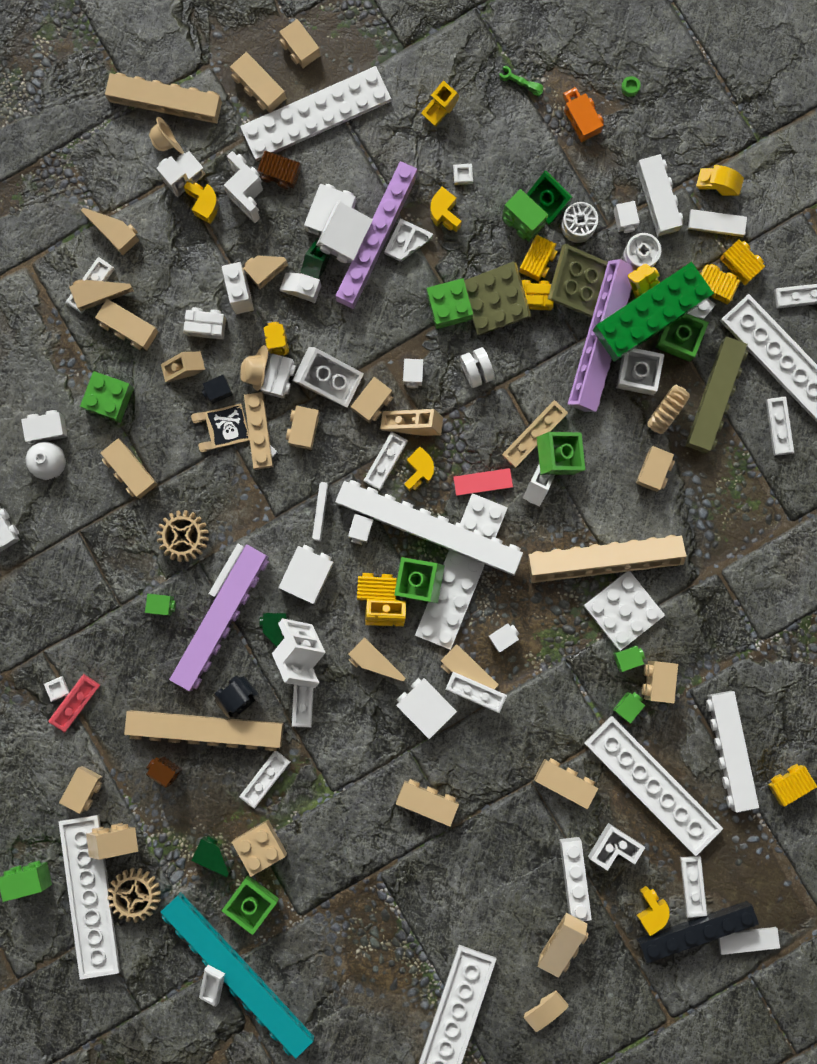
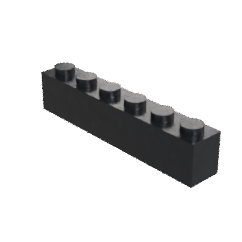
M745 901L707 914V916L698 917L666 928L651 936L646 935L637 938V942L643 959L646 963L759 925L753 905Z

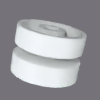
M576 202L566 209L561 222L563 235L575 243L585 242L590 239L598 224V214L595 208L585 202Z
M636 234L625 247L623 260L637 268L643 264L653 268L661 255V245L658 239L651 234Z
M483 347L473 351L474 359L470 353L460 356L464 373L472 388L482 385L481 377L485 383L495 380L491 362Z

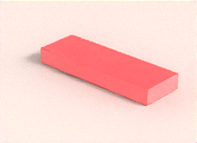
M510 468L453 477L456 496L513 488Z
M83 674L48 720L49 723L65 733L99 688L100 684Z

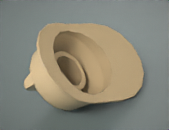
M158 117L156 119L157 124L149 133L153 146L159 151H166L174 147L178 152L184 154L170 127L162 118Z
M263 345L258 350L256 356H248L241 364V381L252 384L253 388L257 391L262 388L268 359L267 346Z

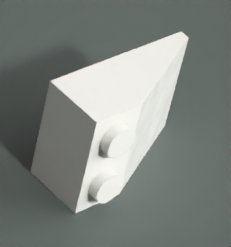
M308 347L292 381L348 408L364 373L315 347Z

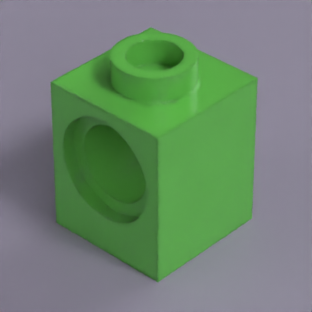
M147 594L145 613L171 616L172 612H175L176 601L173 600V596Z
M632 646L613 653L619 672H624L644 664L645 656L641 648L638 649V646Z
M627 692L613 711L631 724L645 705L642 703L643 699L638 694Z

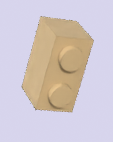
M298 19L279 31L281 37L279 40L280 44L285 50L288 49L291 52L290 56L296 65L299 63L304 68L321 56L318 45Z
M373 377L352 404L351 410L370 424L372 420L376 421L381 415L380 409L384 405L388 406L392 401V390Z
M296 406V409L292 410L290 416L292 427L287 430L286 440H289L290 446L312 450L320 416L319 410Z
M652 446L647 453L636 484L656 492L661 488L664 489L668 481L666 474L672 470L675 463L672 460L674 454Z
M83 766L78 767L59 803L79 814L85 810L88 811L93 803L91 798L94 792L97 793L102 786L100 782L102 776Z

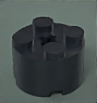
M234 676L228 682L229 686L224 690L223 688L219 689L213 695L215 697L214 702L229 720L234 718L232 714L235 712L240 714L254 703V696L259 697L260 695L245 676Z

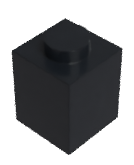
M224 375L202 383L204 386L202 393L206 401L210 400L212 404L233 395Z

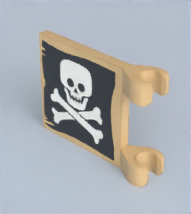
M241 404L191 415L193 423L206 420L211 438L209 442L199 443L200 452H207L212 449L250 441Z

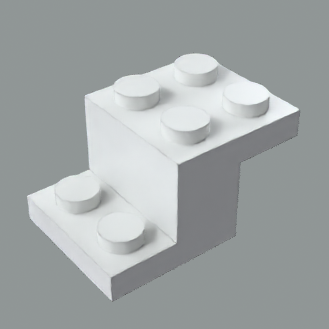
M232 151L227 155L231 169L236 174L224 184L228 197L256 223L260 216L254 198L263 191L262 180L259 178L260 174L255 168H249L246 165V160L240 154L236 155Z
M282 618L278 624L284 639L272 653L282 679L288 684L315 688L319 681L313 667L326 653L312 624Z

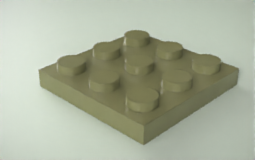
M568 244L562 245L548 300L592 318L608 262Z
M513 261L464 280L473 311V321L477 335H483L531 317L516 262Z

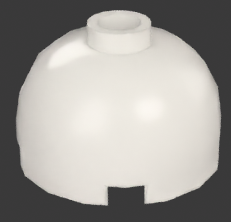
M38 442L27 451L25 458L26 466L30 473L43 480L58 477L65 468L66 459L63 450L51 442Z

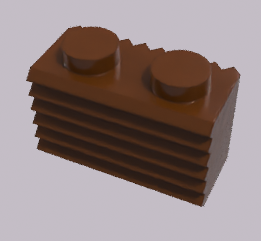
M264 151L257 172L260 174V179L266 183L273 181L278 183V186L283 189H288L289 187L294 189L301 171V165L299 162Z
M166 756L156 757L146 767L148 769L146 775L166 788L173 784L182 768L169 761V758L166 759Z

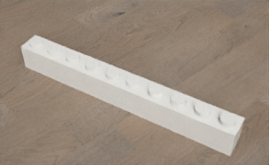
M356 481L343 482L335 501L338 505L515 576L523 556V552H520L521 548L512 544L509 547L502 544V540L495 537L488 539L484 537V533L474 530V532L466 530L467 526L456 522V525L448 523L449 519L443 516L433 517L428 510L421 508L418 511L413 509L414 505L405 501L402 504L396 502V498L388 494L381 496L373 488L368 487L367 490L361 488V484Z

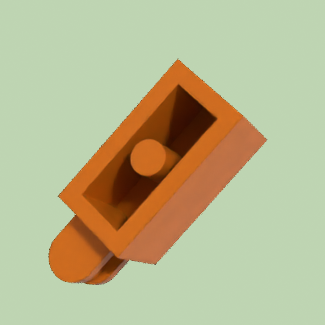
M576 87L564 92L563 98L566 102L564 112L581 143L601 133L604 121L602 116L596 113L593 100L588 98L586 93L580 95Z

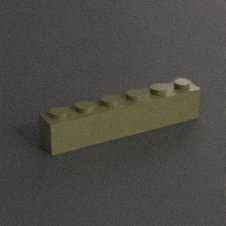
M727 336L721 341L685 446L704 453L715 449L718 440L715 437L717 432H720L723 427L724 421L721 420L723 414L728 412L730 404L727 402L729 397H732L735 392L736 386L734 382L741 375L742 368H740V365L748 355V350H746L748 344Z

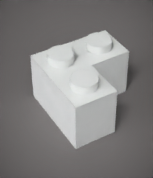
M190 151L186 154H181L176 161L172 156L168 159L165 158L157 167L161 178L177 197L185 192L183 187L187 181L193 184L206 175L204 168Z
M608 823L588 857L608 871L618 854L636 864L645 847Z

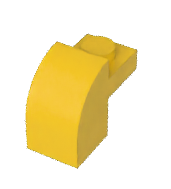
M444 80L432 93L433 99L421 113L435 127L447 113L452 111L459 99V94Z
M714 165V168L700 170L696 187L698 189H716L722 196H739L744 177L732 168Z
M187 181L183 187L186 194L197 199L192 208L194 215L211 224L219 209L218 198L213 188L208 184L203 188L196 182L192 184Z
M441 187L432 198L430 207L431 219L436 226L443 221V225L448 230L457 232L461 228L462 221L450 212L456 205L457 198L444 187Z
M419 447L407 459V463L416 471L404 483V487L409 492L412 489L416 490L423 483L422 479L429 483L434 473L432 458L423 448Z
M645 886L640 889V892L648 903L649 908L637 914V917L646 932L651 936L667 924L669 907L664 899L657 902L659 897L654 889L649 890Z

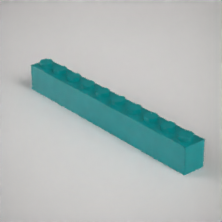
M182 892L161 911L163 920L167 924L174 926L176 934L181 939H186L189 943V948L203 958L202 962L206 966L210 965L225 973L224 982L230 987L229 991L231 994L243 1001L242 1005L248 1012L252 1011L257 1016V1022L269 1029L270 1036L275 1041L279 1040L284 1051L289 1056L292 1055L296 1059L313 1042L314 1035Z

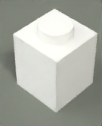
M635 201L615 206L614 215L618 232L624 231V233L635 231L640 223Z
M404 359L403 385H407V388L422 386L423 359Z
M355 514L348 535L349 538H352L351 542L360 545L363 542L367 543L374 520Z
M507 623L488 637L497 651L501 652L519 640L517 637L519 632L514 625L510 626Z

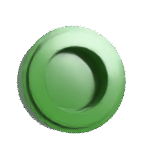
M633 76L625 78L621 85L622 93L628 97L637 95L641 83Z

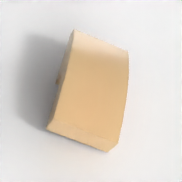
M556 990L542 998L538 1006L527 1011L524 1014V1019L535 1032H538L568 1008V1004Z

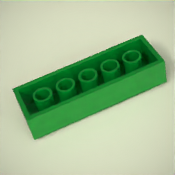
M690 262L598 323L592 331L615 362L707 301L714 293L695 265Z

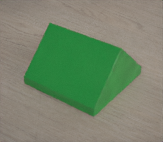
M547 171L543 172L527 193L548 214L546 220L548 224H551L570 206L573 198Z

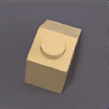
M256 256L255 258H250L245 263L243 269L247 276L261 289L286 268L288 263L284 257Z
M201 351L181 352L161 364L165 382L191 377L205 370Z

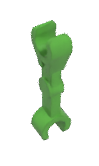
M503 66V71L508 72V74L503 75L499 73L501 80L507 81L511 79L520 86L527 87L534 95L541 96L543 85L531 81L528 82L525 78L512 74L508 66Z

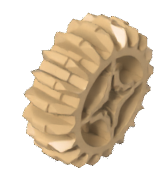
M674 385L669 390L648 421V427L655 433L663 434L689 399V393L686 389Z
M185 510L182 516L180 511H176L177 517L170 513L169 517L171 520L169 521L167 518H164L163 521L166 525L159 524L163 532L157 531V535L162 536V538L157 539V542L164 543L159 548L160 550L166 549L164 552L165 556L171 553V560H174L177 556V561L182 562L184 556L185 561L189 562V555L196 559L195 552L202 555L203 552L199 548H207L203 541H209V538L203 537V535L208 534L209 530H202L206 523L199 524L202 518L199 516L195 519V513L192 512L189 516L188 511ZM180 521L191 522L189 526L182 529L175 525ZM195 527L198 533L196 543L191 538ZM170 529L175 535L171 545L168 539ZM177 531L182 533L186 531L185 537L188 541L183 539L180 541L181 536ZM182 544H187L191 547L190 550L184 552L175 550L177 546L179 547Z
M131 868L130 872L124 870L122 875L118 874L116 876L117 881H111L113 887L108 889V892L113 894L107 897L108 900H113L109 907L115 906L116 909L113 911V914L120 912L119 919L126 916V922H130L132 917L135 923L139 921V917L144 921L146 915L150 917L153 914L152 910L158 908L155 903L161 901L159 897H156L161 894V891L155 890L159 886V883L153 884L155 876L149 879L150 872L147 871L142 875L143 870L141 868L138 869L137 874L134 868ZM135 880L131 888L121 889L125 881ZM142 883L146 886V888H147V890H148V892H149V895H148V893H146V892H144V891L142 890V888H141V884H142ZM134 890L138 894L135 900L131 896ZM120 895L121 898L127 901V907L122 903ZM148 901L145 908L134 910L137 902Z

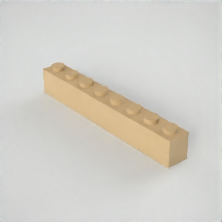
M669 535L665 538L657 539L651 537L642 541L611 542L608 545L601 546L594 544L584 548L572 547L568 550L536 551L529 554L528 565L531 583L684 565L686 552L682 536Z
M130 710L126 713L124 735H130V739H142V736H146L151 741H161V738H169L168 742L180 743V739L188 740V744H199L200 741H204L209 746H219V743H227L226 747L238 748V744L246 745V749H257L258 746H263L265 750L277 751V748L282 747L284 723L240 719L229 720L228 718Z

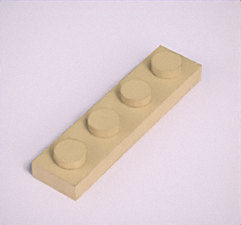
M263 392L244 395L253 469L273 467Z
M554 400L509 446L502 456L516 468L537 446V437L551 432L568 412Z

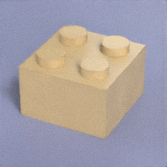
M648 661V665L645 664L644 676H646V684L642 685V695H644L645 700L666 703L675 702L678 664Z
M269 820L232 841L250 877L287 855Z
M113 824L111 829L104 827L93 828L91 833H86L90 858L101 860L138 852L135 827H129L128 824Z

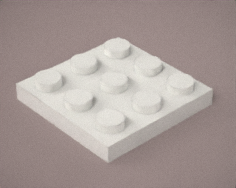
M630 571L622 574L583 605L619 651L665 616Z

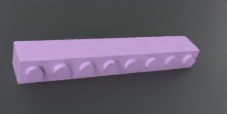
M399 162L362 244L337 291V302L352 309L355 308L417 178V168L404 162Z
M621 259L608 261L568 401V405L584 412L597 411L612 359L592 330L598 323L627 305L632 288L628 274L637 270V267Z
M246 544L170 677V681L188 691H193L194 688L197 689L202 681L200 676L203 671H208L212 663L210 662L212 655H217L221 648L220 641L222 638H226L231 630L229 625L232 621L235 622L237 620L241 604H246L250 597L248 594L251 587L255 588L260 579L257 577L261 570L264 571L269 563L267 555Z

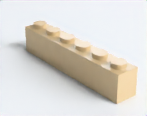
M122 73L109 74L105 91L107 100L112 103L216 124L218 123L222 105L220 95L213 91H207L206 93L193 87L186 89L177 84L166 85L158 80L151 82L138 76L134 78L127 77Z

